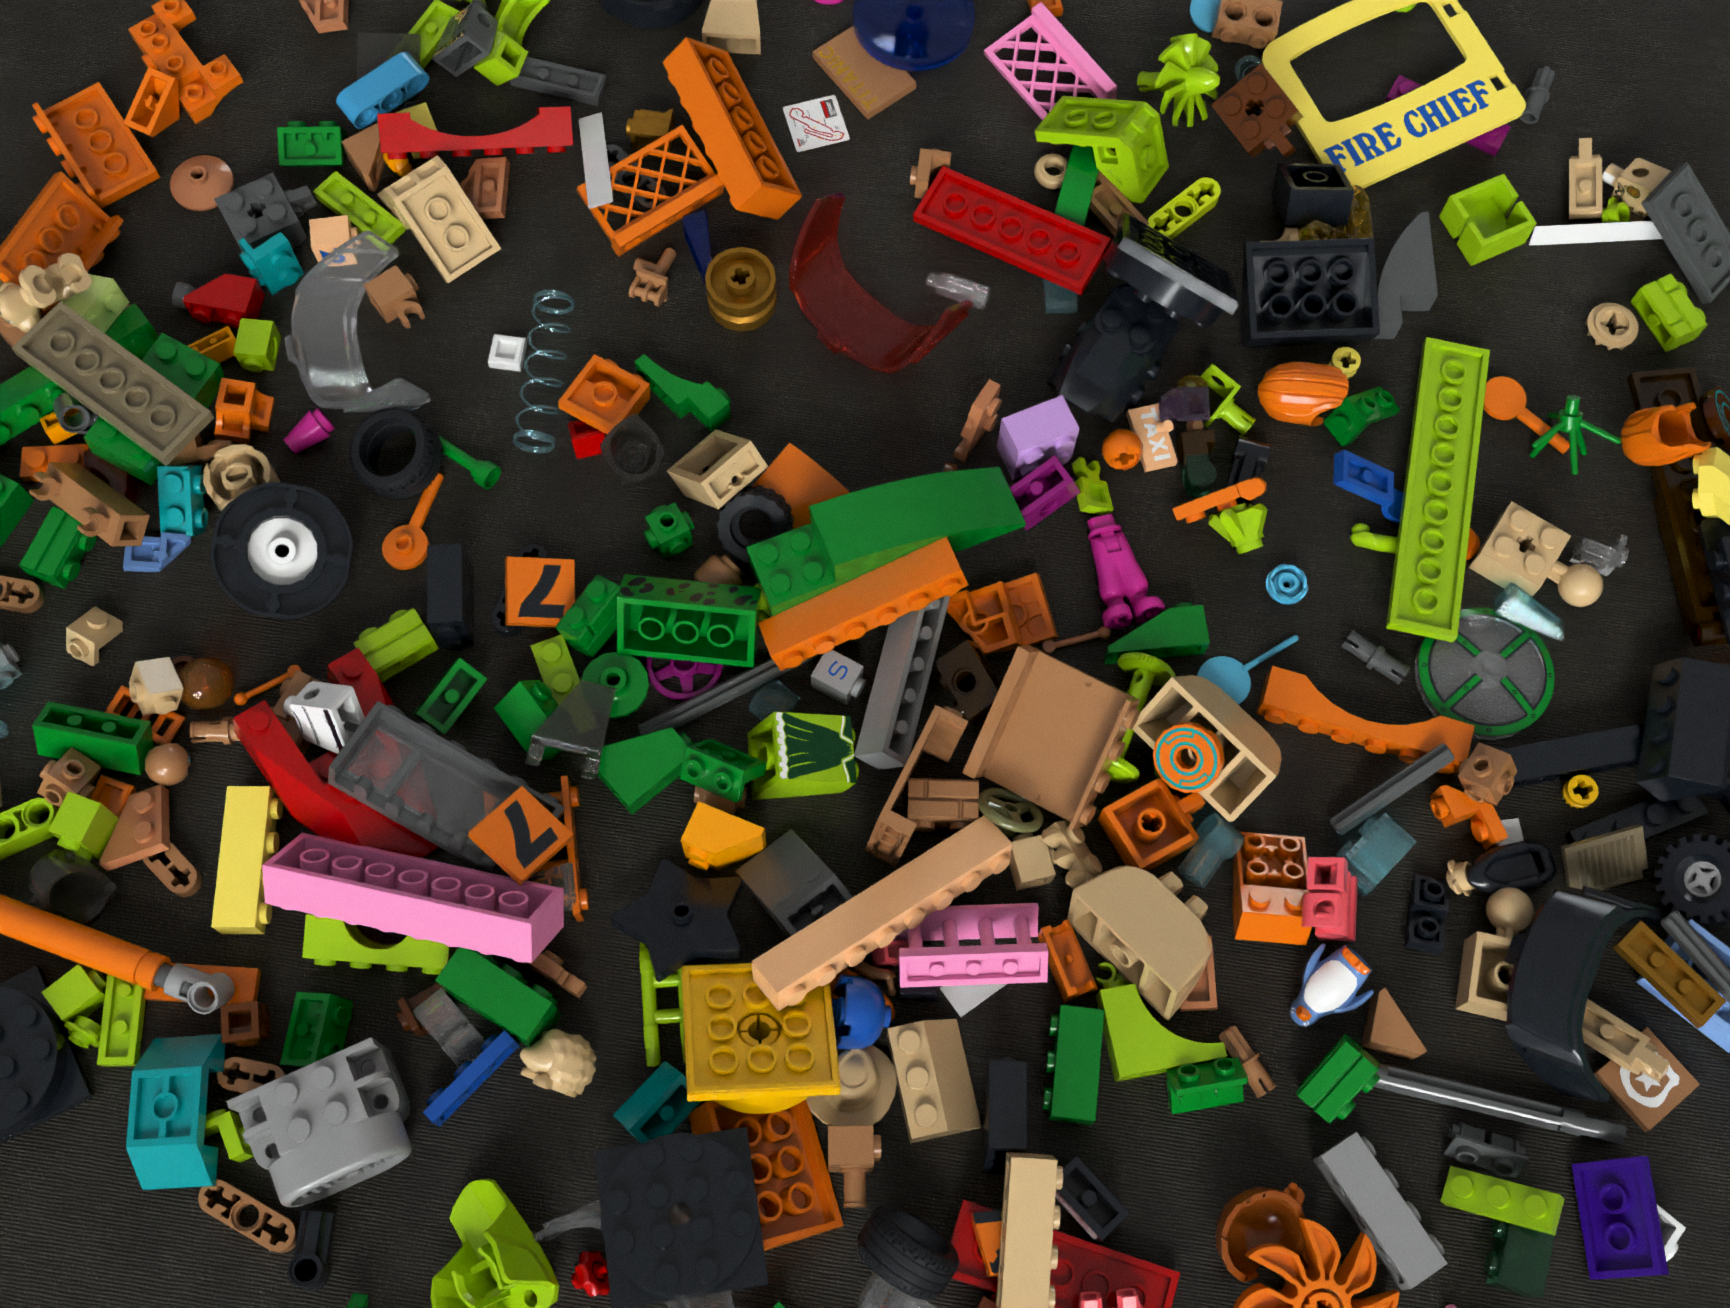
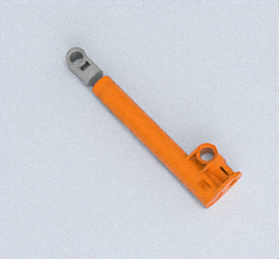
M0 894V934L131 984L139 985L153 992L157 991L160 987L164 988L166 995L187 1002L192 1010L199 1014L211 1013L228 1003L234 996V983L224 973L217 972L210 975L181 963L173 966L168 956L157 952L153 953L152 950ZM208 987L214 992L215 999L211 998L208 994Z

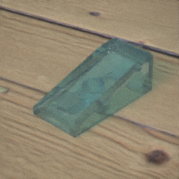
M1511 582L1494 599L1493 612L1497 615L1560 641L1564 638V621L1515 583Z

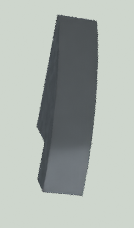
M1421 212L1402 232L1391 249L1378 276L1377 293L1380 334L1374 339H1395L1403 324L1402 311H1429L1438 296L1429 212Z

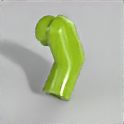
M1365 523L1355 524L1351 528L1352 535L1350 539L1355 546L1380 552L1396 553L1397 537L1371 533L1370 527Z

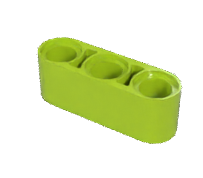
M38 797L0 813V860L54 837L48 829L59 808L50 804L45 798ZM50 811L48 819L39 824L42 814ZM15 826L14 834L5 839L8 829Z

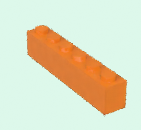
M944 537L759 622L758 625L770 657L780 671H783L787 668L797 667L804 660L815 655L828 653L835 646L848 640L858 639L876 627L891 624L898 617L911 611L921 610L928 606L929 603L944 596H952L969 584L947 537Z

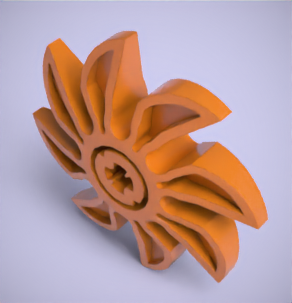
M1299 1218L1306 1247L1307 1269L1305 1270L1298 1254L1282 1245L1274 1243L1258 1245L1247 1252L1245 1256L1274 1271L1285 1280V1285L1280 1291H1277L1263 1283L1254 1284L1241 1293L1233 1308H1397L1400 1292L1393 1289L1362 1299H1351L1354 1294H1358L1371 1287L1375 1278L1377 1261L1370 1239L1361 1232L1345 1260L1338 1267L1341 1253L1333 1235L1319 1223L1307 1218Z

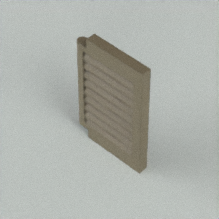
M1640 824L1561 846L1567 887L1582 889L1583 886H1588L1602 891L1643 879L1642 870L1648 868L1643 826Z

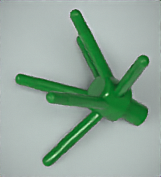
M1568 395L1566 397L1565 409H1561L1559 413H1548V418L1558 419V421L1551 429L1532 443L1534 449L1530 452L1529 456L1530 458L1536 457L1558 431L1569 433L1572 475H1577V444L1581 455L1587 454L1581 427L1615 444H1620L1621 439L1583 420V413L1579 410L1580 397Z

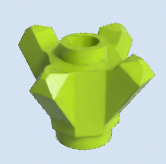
M1242 503L1229 509H1224L1221 513L1211 514L1208 524L1227 539L1232 547H1236L1238 554H1242L1264 546L1261 538L1264 537L1263 528L1268 509L1261 503L1255 506L1250 503Z

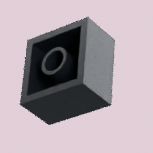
M1277 163L1272 200L1285 225L1292 228L1318 225L1326 229H1332L1336 226H1348L1354 189L1340 164Z

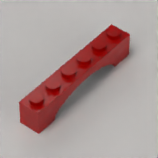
M571 107L536 108L537 115L520 126L501 133L485 136H459L438 132L411 120L410 113L377 114L380 152L387 153L388 160L407 159V152H420V158H434L437 155L439 156V151L451 150L452 157L471 156V150L484 149V155H503V148H515L516 154L535 153L534 147L547 146V153L566 152V146L573 145Z

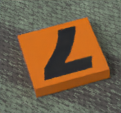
M507 556L505 558V626L555 627L575 602L574 559Z
M521 786L469 831L468 837L521 886L569 843L574 834Z

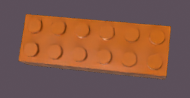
M685 37L663 61V64L669 74V81L675 86L681 98V105L687 110L693 122V129L700 136L707 156L712 160L718 171L717 176L719 180L725 185L730 195L731 204L738 211L778 220L802 197L795 180L728 51Z

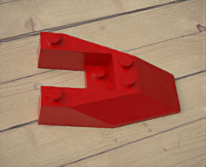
M359 648L327 665L328 682L352 686L364 717L368 715L377 701L386 706H395L378 675ZM265 700L233 717L235 734L294 819L317 836L418 858H425L440 848L328 784L329 766L338 754L329 751L308 763ZM377 730L347 771L359 778L360 776L367 777L372 781L373 786L384 791L412 750ZM419 762L396 795L404 800V804L422 814L427 812L433 815L437 822L422 765Z

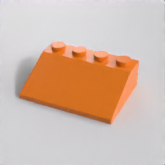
M806 1100L783 1111L767 1114L738 1112L726 1108L715 1101H710L697 1107L688 1115L692 1133L696 1135L747 1127L764 1251L844 1226L812 1114Z

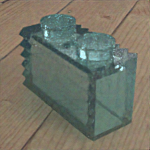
M1386 813L1378 820L1371 816L1358 830L1363 836L1355 844L1348 840L1335 854L1337 857L1346 858L1348 861V871L1351 872V876L1358 878L1357 891L1364 897L1381 882L1418 842Z

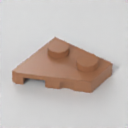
M507 157L476 159L469 170L467 178L460 184L482 219L505 218L510 162Z

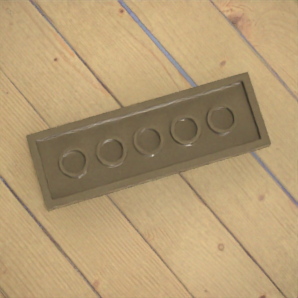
M61 301L12 347L17 356L165 466L214 419L210 410Z

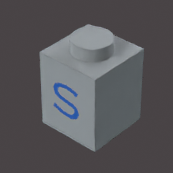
M831 650L823 654L811 674V687L847 705L851 697L858 698L866 683V680L863 679L864 666Z

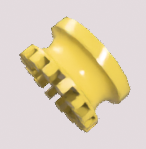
M1341 347L1333 353L1328 365L1340 368L1343 374H1346L1347 379L1356 374L1361 363V357L1353 348ZM1346 358L1350 364L1348 368L1342 367L1341 359Z

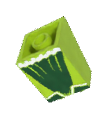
M773 712L747 733L749 755L767 762L765 775L751 780L752 800L843 793L857 783L859 767L854 757L856 734L852 728L851 716Z

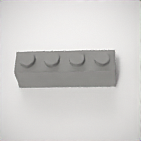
M1355 1132L1315 1157L1313 1161L1361 1232L1370 1239L1376 1254L1401 1290L1412 1289L1448 1264L1442 1256L1445 1253L1444 1249L1434 1235L1426 1233L1420 1224L1422 1218L1415 1206L1409 1201L1405 1202L1397 1191L1399 1185L1393 1174L1386 1168L1382 1169L1374 1157L1376 1156V1151L1370 1141L1364 1136L1360 1137Z

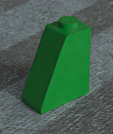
M670 727L589 750L584 756L591 769L629 813L633 815L681 775L686 746L694 743L684 732L678 735Z

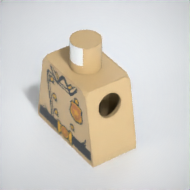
M1636 158L1625 170L1611 163L1604 171L1602 180L1615 187L1612 197L1617 199V203L1625 202L1628 205L1630 221H1652L1641 203L1671 171L1642 158Z

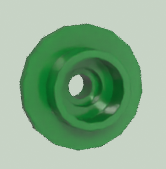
M617 652L605 653L592 660L584 670L580 683L582 697L588 707L600 716L610 718L628 716L638 710L646 700L649 690L648 674L641 662L631 655L617 654ZM616 677L620 679L617 685L612 686L608 684L611 678Z

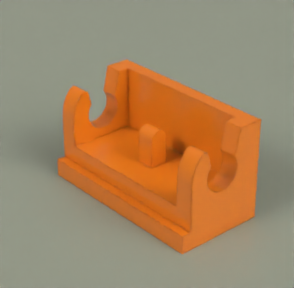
M1064 920L1062 924L1053 928L1051 925L1041 928L1038 940L1040 943H1047L1048 964L1064 1003L1097 991L1098 987L1070 920Z

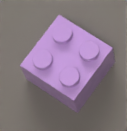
M1063 395L1002 418L996 448L1012 480L1020 477L1024 478L1054 455L1062 465L1067 463L1073 455L1080 428Z

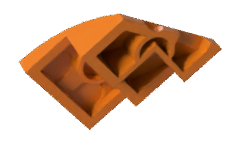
M791 443L784 448L752 486L761 485L767 489L771 488L778 495L781 494L785 498V502L790 505L792 509L791 514L794 516L793 529L810 524V505L850 493L824 468Z
M1037 572L1007 583L1000 581L972 592L965 590L950 596L947 613L974 642L979 644L985 654L1015 650L1018 646H1032L1043 643L1046 640L1058 638L1043 584Z

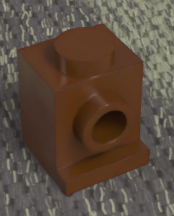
M251 1001L220 1006L223 1044L236 1042V1046H253L259 1044V1039L271 1037L270 1010L261 1002Z

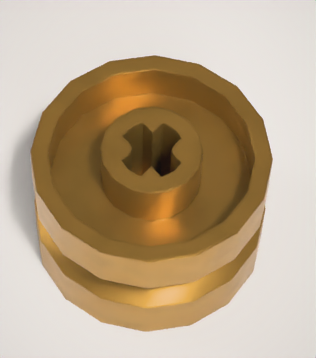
M737 247L719 253L709 263L705 274L709 312L715 321L727 329L740 332L755 330L766 324L774 314L777 305L775 270L767 256L755 249Z

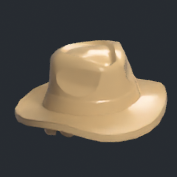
M873 1045L863 1049H837L841 1084L840 1095L809 1096L805 1099L808 1107L822 1123L829 1126L874 1125L884 1117L895 1097L897 1081L894 1065L887 1055Z

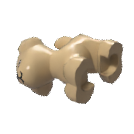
M65 253L57 257V263L49 265L46 269L36 265H29L21 270L18 277L20 285L7 282L3 283L0 287V317L10 325L27 333L41 320V308H46L58 301H66L75 294L83 293L90 287L92 279L84 269L82 259L78 255Z

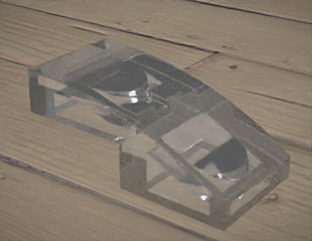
M442 988L412 1011L458 1068L468 1060L473 1062L483 1052L481 1046L486 1040Z

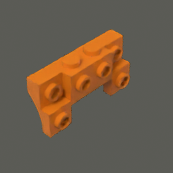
M161 0L151 6L155 13L154 15L128 28L133 40L144 53L141 58L146 67L153 68L178 80L179 103L193 122L197 124L211 116L221 99L232 89L242 84L243 79L225 54L203 66L179 34L184 27L197 20L194 12L185 0Z

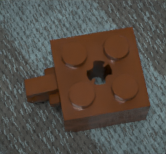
M1262 63L1211 105L1253 158L1266 147L1270 151L1276 146L1285 158H1288L1296 151L1286 137L1292 132L1290 128L1303 118V115ZM1257 107L1262 111L1259 116H1256L1253 112Z

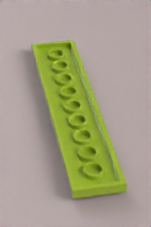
M1426 337L1423 342L1386 622L1387 629L1452 643L1458 636L1490 350L1430 337Z

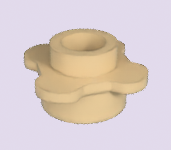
M1449 860L1447 863V882L1456 894L1464 893L1465 896H1469L1472 893V889H1475L1467 880V873L1472 865L1469 861L1455 863L1454 860Z

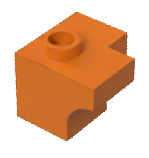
M221 377L215 405V439L249 444L252 430L269 432L275 405L274 397L260 393L256 389V383Z

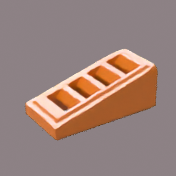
M121 685L105 713L121 716L128 702L134 703L131 700L129 688ZM134 703L126 717L135 718L140 710L137 703ZM173 711L166 714H158L159 716L152 726L154 743L158 745L171 743L185 721V717ZM152 714L144 715L140 720L149 721ZM167 718L172 722L162 737L156 733Z

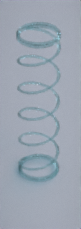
M542 290L534 294V305L531 310L533 318L540 325L534 327L528 333L527 339L532 348L537 352L529 355L524 360V369L533 379L524 383L520 387L519 392L521 399L530 407L521 410L516 415L515 421L521 431L513 435L512 442L519 449L532 453L549 452L555 448L556 438L541 431L524 430L519 424V416L531 409L546 414H558L560 412L558 408L553 406H533L523 396L524 387L535 381L551 387H560L564 384L556 378H536L527 369L528 360L537 354L555 360L567 358V355L561 351H540L531 342V334L540 327H545L558 333H568L571 331L568 325L562 323L543 324L535 315V307L555 315L567 314L574 310L575 302L573 298L557 290ZM553 295L549 297H544L537 301V298L540 296ZM548 299H565L570 302L571 306L565 309H554L541 305L540 302ZM549 326H562L568 328V330H558ZM546 353H557L564 355V357H555ZM542 380L556 381L560 384H551ZM540 408L553 409L556 411H546ZM529 436L536 440L550 442L552 445L532 447L520 443L516 438Z

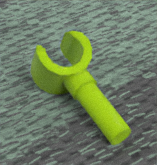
M1103 962L1098 965L1100 969L1108 970L1112 973V977L1108 980L1096 977V981L1101 987L1105 983L1117 980H1124L1125 985H1129L1119 973H1116L1115 967L1112 964Z

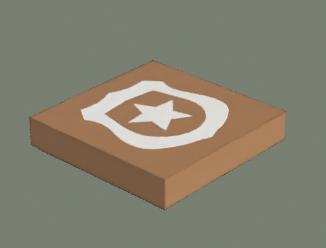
M1648 1027L1643 1028L1640 1032L1651 1038L1650 1043L1657 1048L1655 1053L1670 1062L1668 1071L1660 1082L1645 1075L1642 1071L1638 1075L1632 1073L1610 1059L1594 1072L1598 1081L1644 1132L1650 1131L1700 1085Z

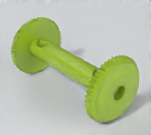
M1128 652L1121 655L1118 659L1119 668L1133 678L1127 693L1140 699L1136 708L1139 712L1143 710L1152 685L1163 687L1171 677H1175L1174 671L1167 663L1145 653ZM1127 728L1122 742L1125 743L1123 753L1117 762L1112 761L1107 772L1111 775L1110 781L1126 784L1136 781L1140 775L1138 769L1124 759L1134 733L1132 729Z

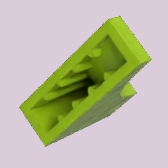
M1124 980L1103 984L1104 989L1100 990L1096 995L1098 1009L1104 1010L1103 1032L1115 1082L1165 1073L1166 1069L1177 1068L1184 1064L1194 1065L1227 1057L1224 1042H1195L1177 1036L1163 1027L1145 1007L1138 993L1136 983L1125 985Z

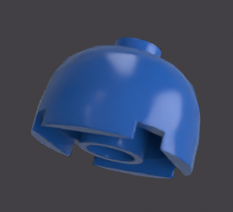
M840 975L835 988L842 989L838 999H832L835 1036L837 1040L836 1046L837 1049L844 1050L863 1049L871 1046L880 1037L883 1027H889L891 1006L885 1005L883 993L877 984L871 980L859 976Z

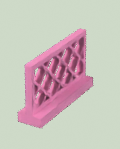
M1042 2L1031 9V16L984 50V55L1042 121L1048 114L1045 110L1050 112L1056 104L1054 103L1056 91L1073 92L1074 97H1077L1079 92L1091 93L1094 98L1117 100V85ZM1032 28L1038 34L1037 43L1021 42V34ZM1002 48L1014 49L1013 60H1000L995 53ZM1019 49L1036 50L1034 62L1017 61ZM1040 51H1053L1057 55L1056 63L1039 62ZM1016 68L1032 69V81H1019L1015 77ZM1037 70L1055 71L1053 83L1036 82ZM1059 71L1072 72L1075 76V84L1057 83ZM1034 90H1052L1050 102H1037L1034 99Z

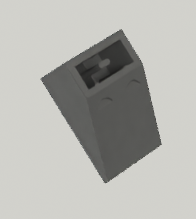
M792 829L735 871L787 938L853 898L838 877Z

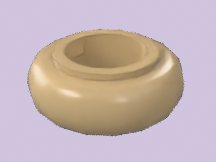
M1055 153L1042 156L1035 164L1034 175L1036 180L1047 189H1060L1069 161L1064 156ZM1054 167L1062 173L1053 176L1048 174L1045 169Z

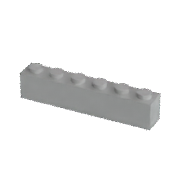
M944 596L929 603L928 606L921 610L911 611L900 616L888 626L854 754L855 757L878 770L904 767L910 756L950 596Z

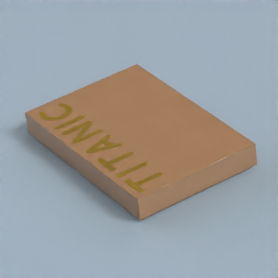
M861 21L812 51V58L867 120L916 89V81Z

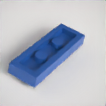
M505 1030L500 1035L495 1033L490 1036L481 1046L483 1052L473 1062L468 1060L462 1064L454 1073L456 1079L446 1089L442 1087L431 1095L426 1102L428 1107L423 1113L432 1123L440 1127L519 1047V1044Z

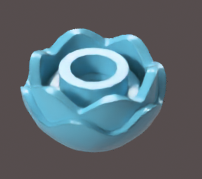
M1280 564L1268 573L1266 590L1271 598L1280 604H1295L1308 591L1307 578L1304 572L1296 566ZM1287 583L1289 587L1286 588L1283 584Z

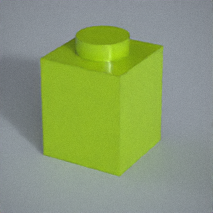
M78 964L41 993L62 1021L73 1023L77 1016L88 1017L104 1004L106 979L99 971L89 970Z

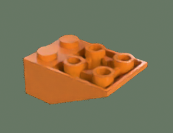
M1235 831L1232 903L1235 939L1307 945L1312 927H1301L1303 895L1310 893L1307 890L1308 859L1305 837Z

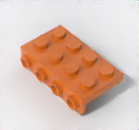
M100 82L45 110L41 109L38 102L32 104L37 113L32 118L42 134L49 132L52 136L46 139L55 155H64L65 160L60 163L71 179L77 176L80 182L75 185L101 209L161 178L129 127L123 124L124 119Z
M62 171L54 173L1 244L0 280L4 283L13 282L20 285L18 277L21 270L29 265H36L46 269L49 265L57 263V257L65 253L78 255L82 259L84 269L88 272L91 267L102 260L104 257L102 251L106 245L113 242L121 232L119 227L124 220L119 215L109 217ZM60 301L46 308H41V316L46 315Z

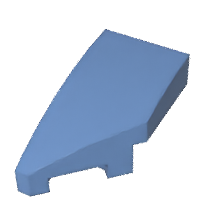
M161 532V537L144 536L141 546H125L124 571L160 572L191 544V536Z

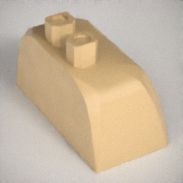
M1194 675L1171 677L1140 712L1132 730L1154 750L1156 740L1163 731L1179 722H1195L1201 724L1199 726L1204 727L1206 730L1210 729L1223 746L1225 762L1217 780L1210 787L1198 793L1228 822L1234 821L1279 774L1282 760L1280 748L1258 722L1221 688L1208 679ZM1187 748L1182 749L1181 758L1183 762L1194 766L1197 761L1195 753Z
M1126 865L1110 869L1073 889L1067 919L1070 920L1072 927L1108 963L1112 964L1115 970L1129 984L1136 983L1138 993L1162 1017L1169 1020L1196 986L1211 955L1212 942L1201 922L1206 915L1208 906L1195 895L1185 903H1182L1176 895L1182 891L1183 884L1172 871L1157 879L1153 874L1133 866Z

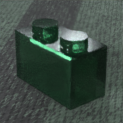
M1495 1219L1492 1227V1235L1496 1237L1494 1249L1488 1253L1484 1266V1271L1488 1274L1486 1284L1530 1299L1542 1298L1555 1236Z

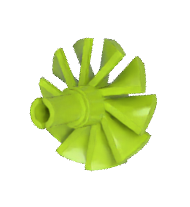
M1196 33L1181 34L1170 38L1172 44L1158 58L1159 61L1165 64L1161 72L1142 71L1137 77V86H1140L1138 89L1141 92L1161 91L1164 94L1160 106L1161 114L1165 113L1170 101L1174 97L1172 125L1178 127L1182 110H1184L1186 115L1187 127H1193L1194 103L1199 109L1202 120L1208 118L1206 103L1202 100L1201 94L1205 93L1213 99L1217 98L1216 87L1220 84V76L1217 74V71H1219L1218 64L1208 54L1211 49L1210 42L1198 37Z

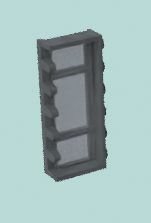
M379 701L376 702L329 766L328 784L480 871L508 877L510 876L468 837L469 831L521 786L559 821H561L565 808L560 805L555 797L546 793L541 794L530 788L522 778L507 775L500 771L492 761L486 758H477L467 752L466 748L459 742L454 740L448 741L442 738L429 725L416 723L407 718L399 708L393 705L386 706Z

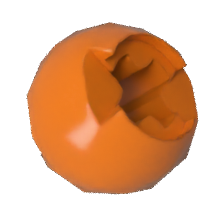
M1116 429L1103 440L1102 455L1109 466L1128 470L1141 460L1143 444L1137 433L1130 430Z

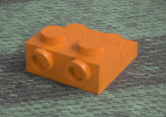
M594 354L559 399L558 406L559 409L615 439L628 420L634 421L651 398L650 384L642 376L631 374L621 369L614 361L603 359Z

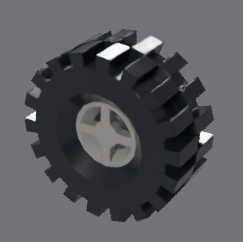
M1693 834V838L1686 836L1679 838L1680 844L1677 846L1670 844L1666 848L1670 852L1667 857L1660 856L1658 863L1662 864L1661 871L1655 870L1654 877L1660 879V884L1655 885L1656 891L1664 897L1660 899L1664 906L1671 908V912L1679 911L1687 921L1692 919L1698 925L1709 927L1710 925H1726L1725 921L1730 920V842L1710 834L1709 836ZM1715 877V879H1713V883H1712V886H1713V887H1711L1710 883H1711V881H1712V878Z

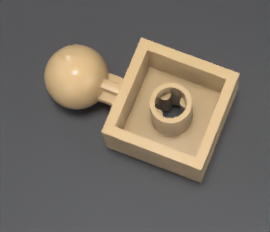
M1512 501L1500 515L1468 567L1526 602L1541 588L1546 578L1557 583L1561 598L1568 604L1576 607H1585L1593 604L1603 591L1602 577L1595 568L1586 564H1575L1568 567L1557 560L1571 535Z
M1512 887L1499 889L1487 901L1486 915L1492 926L1496 928L1495 935L1477 931L1464 940L1455 1005L1457 1010L1507 1021V993L1514 965H1509L1504 960L1513 935L1524 930L1531 923L1534 915V908L1530 898L1523 891Z

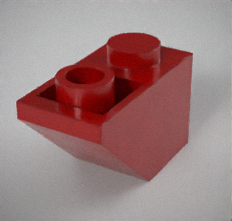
M225 273L185 295L182 302L192 318L203 323H210L211 321L220 322L229 327L239 329L241 318L258 319L265 294L257 279Z

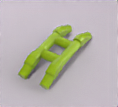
M640 942L639 963L647 1066L655 1067L661 1065L658 1024L680 1022L683 1062L685 1063L681 968L664 980L656 981L648 950L645 944ZM678 986L679 1008L657 1010L656 988Z

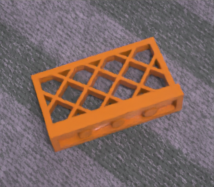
M681 125L609 168L610 177H612V192L616 190L632 194L629 209L608 203L589 210L611 241V247L619 257L722 195L725 185L719 180L717 174H715L684 126ZM680 136L687 146L686 156L667 152L669 142ZM665 145L664 151L657 150ZM690 152L694 158L689 157ZM647 155L662 157L660 171L641 168L642 159ZM665 159L684 163L681 177L663 173ZM638 161V166H637V167H636V166H632V164H634V163H636V162ZM687 164L701 167L706 177L699 181L686 179ZM622 170L636 173L633 188L615 184L616 174ZM639 174L658 178L655 193L636 189ZM661 179L679 183L678 193L672 197L658 194ZM586 182L577 187L576 191L588 207ZM683 185L689 186L686 189L682 190ZM635 195L654 199L652 209L646 213L632 210ZM657 200L663 201L661 204L656 206ZM599 209L605 210L604 216ZM608 211L627 215L626 224L613 231L607 222ZM631 216L637 217L636 219L630 222Z

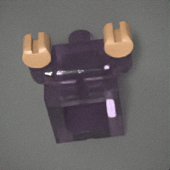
M1180 387L1170 389L1164 393L1159 403L1160 421L1156 424V430L1158 432H1170L1174 427L1172 419H1178V421H1188L1186 424L1188 432L1201 431L1204 427L1202 421L1210 420L1209 387Z

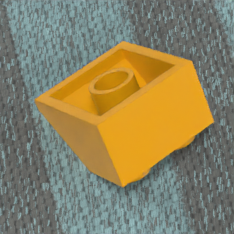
M699 801L681 838L685 858L689 859L688 863L703 871H707L709 867L717 871L754 857L767 847L765 828Z

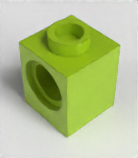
M241 318L233 353L242 368L251 372H261L262 370L274 371L281 341V335L275 323L268 320Z

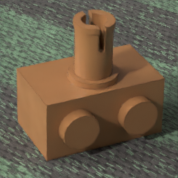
M873 1125L828 1126V1172L843 1173V1208L867 1207L866 1173L873 1171L874 1162H880L881 1135H874Z

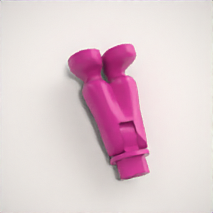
M1107 514L1089 519L1087 522L1090 529L1088 540L1096 567L1099 594L1103 603L1108 607L1101 617L1104 627L1109 629L1125 628L1131 624L1132 619H1134L1136 624H1142L1164 612L1165 605L1162 599L1157 596H1146L1148 592L1146 576L1139 566L1130 544L1122 532L1121 526L1116 525L1113 515ZM1124 596L1129 600L1131 609L1125 604Z

